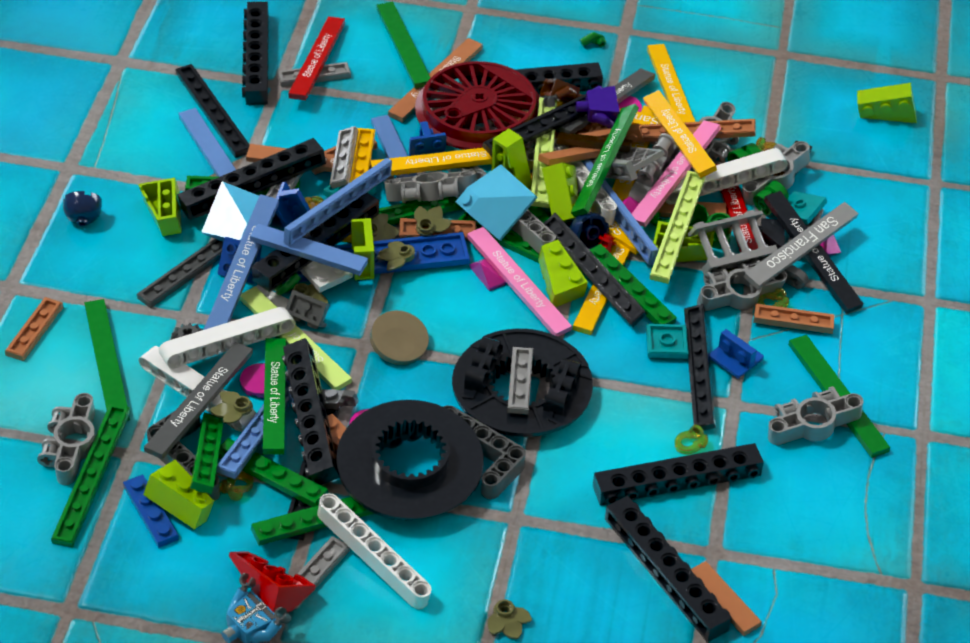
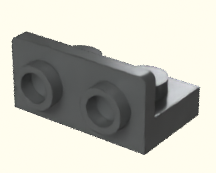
M292 290L286 309L295 321L301 322V320L308 322L307 326L318 329L327 325V323H324V319L330 304Z

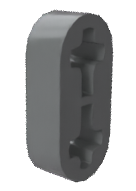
M794 265L784 270L787 274L785 283L801 289L808 283L807 274Z

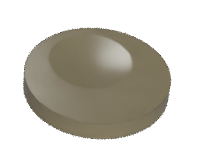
M394 310L383 313L375 320L370 332V341L374 351L385 361L395 365H409L418 361L424 355L428 346L429 336L425 325L416 316L405 311Z

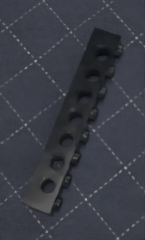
M247 2V9H244V19L247 20H244L243 52H246L243 53V63L246 64H243L242 85L245 87H242V98H246V105H268V2Z
M599 62L515 69L530 81L539 95L545 79L557 78L579 87L580 91H588L597 86H602L603 81ZM465 76V78L473 86L471 76ZM476 76L478 85H481L483 76ZM487 77L485 86H487L492 80L490 77Z
M312 138L177 194L181 210L190 221L208 214L222 181L255 194L325 165L324 149Z
M366 192L304 235L303 238L334 247L351 234L352 219L371 218L372 220L379 215V200ZM276 249L252 266V281L270 292L313 261Z
M304 338L283 346L284 355L282 359L288 371H285L287 380L291 384L288 389L291 397L294 399L292 408L295 414H297L295 423L301 433L298 435L301 446L304 448V451L301 453L304 462L307 463L305 473L309 480L323 485L339 478L337 457L314 351L307 339Z
M753 443L595 472L593 489L600 506L610 505L626 496H629L633 501L665 493H675L681 490L695 489L708 485L713 486L745 478H755L761 476L764 461L756 444Z
M626 496L606 506V522L708 643L728 632L732 619L729 611L719 604L716 596L708 591L701 578L691 571L689 564L680 558L677 550L669 545L661 532L657 531L650 518L640 511L638 504L633 502L629 496Z

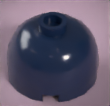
M76 191L66 194L65 199L63 198L64 214L68 220L76 223L78 226H86L94 222L101 213L102 199L95 193L91 192V195H85V191Z
M593 212L577 216L570 227L588 249L597 246L601 242L599 235L609 234V224L605 221V218Z

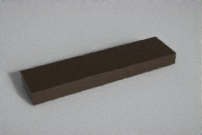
M559 132L556 144L602 149L607 137ZM624 139L618 152L629 153L632 148V140Z

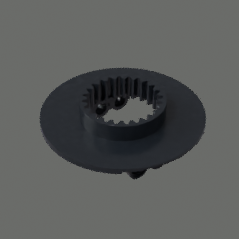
M506 329L483 336L464 351L453 370L452 387L459 406L467 415L500 434L533 437L559 431L577 420L590 402L593 379L585 358L567 341L555 335L533 329ZM513 347L533 348V374L540 373V377H546L545 381L549 382L550 388L548 394L545 395V400L540 398L539 403L532 401L531 405H529L528 414L507 413L508 400L504 401V396H498V391H495V386L493 385L496 379L500 378V374L506 375L507 370L511 372Z
M397 400L372 407L360 414L349 424L339 441L336 462L339 478L344 488L358 504L385 518L410 521L444 514L465 502L476 490L480 482L484 457L480 441L474 430L453 411L426 401ZM422 435H424L425 440L431 438L430 443H436V449H440L441 460L438 461V466L434 465L433 471L427 470L426 475L420 472L418 477H415L413 473L406 477L403 472L397 475V470L390 471V466H384L385 461L381 460L380 454L385 447L396 448L404 441L413 442L421 438Z

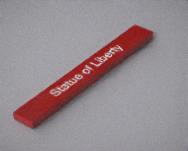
M328 16L288 93L290 99L307 100L345 25V18Z
M739 185L720 190L723 203H726L727 215L735 217L747 212ZM749 223L740 225L748 248L756 250L758 245ZM735 236L739 251L742 252Z

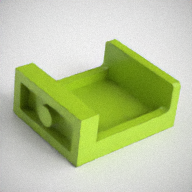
M371 218L352 219V250H354V254L368 258V263L360 276L354 274V279H374V242Z

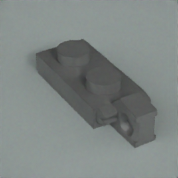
M322 389L326 409L340 410L341 406H356L359 402L356 391Z

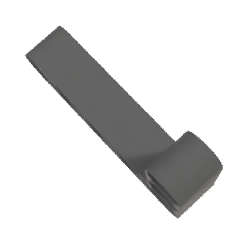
M449 405L444 406L459 415L470 425L480 441L483 456L494 462L482 475L481 494L487 499L497 498L524 470L525 449L461 410Z
M174 412L147 429L148 441ZM200 416L181 439L200 427ZM179 440L163 460H160L167 465L176 459L192 477L195 455ZM215 475L212 493H207L214 501L218 500L221 495L220 482L217 475Z

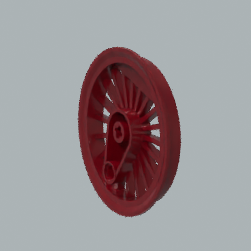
M483 61L463 62L440 70L428 80L417 96L415 114L419 124L420 122L427 121L429 128L433 129L434 134L446 133V145L463 150L483 148V142L501 134L507 129H512L537 117L540 96L524 75L510 67ZM465 76H471L473 86L469 83ZM476 76H483L481 85H478ZM487 77H490L492 80L487 86H485ZM458 78L462 84H460L454 79ZM429 98L442 99V100H430V101H428ZM443 107V108L436 109V110H433V111L430 109V108ZM519 109H526V110H529V111H528V112H525V111H522V110H519ZM510 115H513V116H516V117H519V118H522V119H520V120L518 121V120H516L515 118L511 117ZM498 117L509 123L510 126L505 127ZM491 119L498 129L490 130L487 120ZM483 122L485 131H475L476 124Z

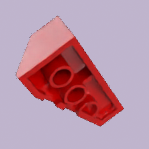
M248 551L229 553L230 559L240 574H249L246 580L247 583L251 577L255 578L256 585L251 590L273 613L279 607L285 608L286 612H292L315 590L316 585L298 574H295L294 577L285 573V568L268 565V560Z

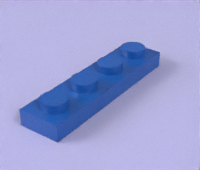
M142 474L124 481L123 486L157 547L160 548L179 540L163 508L143 495L147 480Z

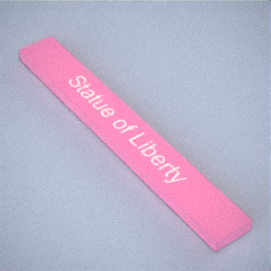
M703 121L694 132L693 136L704 150L721 130L720 124ZM681 151L632 212L633 217L640 226L646 227L687 174V171L691 169L692 166Z
M484 227L467 234V239L552 335L559 337L572 330V325Z

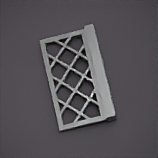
M632 147L629 153L618 152L606 178L633 181L638 178L636 171L664 156V151L662 149ZM597 157L590 159L593 164H595Z

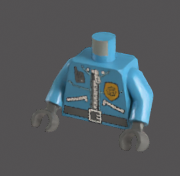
M243 573L240 576L239 582L242 587L237 589L226 613L228 628L222 631L221 634L227 643H231L236 638H239L243 643L269 642L280 630L282 623L287 624L291 621V616L286 613L287 610L285 608L279 607L273 613L252 590L250 592L247 591L248 588H253L256 585V580L253 577L246 584V580L249 577L247 573Z

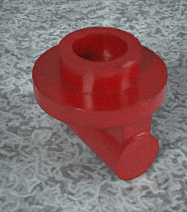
M604 233V236L599 235L601 242L598 245L602 244L611 253L612 245L617 244L614 241L615 237Z

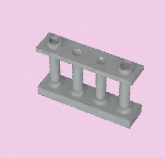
M750 210L743 215L709 223L698 222L693 225L688 235L689 237L699 235L708 258L707 263L701 268L703 274L705 272H717L721 268L726 270L737 268L741 263L749 264L757 259L761 262L778 250L776 245L768 246L764 242L756 222L763 215L762 210L757 212ZM749 223L758 245L756 250L748 248L740 225ZM733 228L742 252L735 254L731 251L723 229ZM716 232L725 255L724 257H715L706 233Z

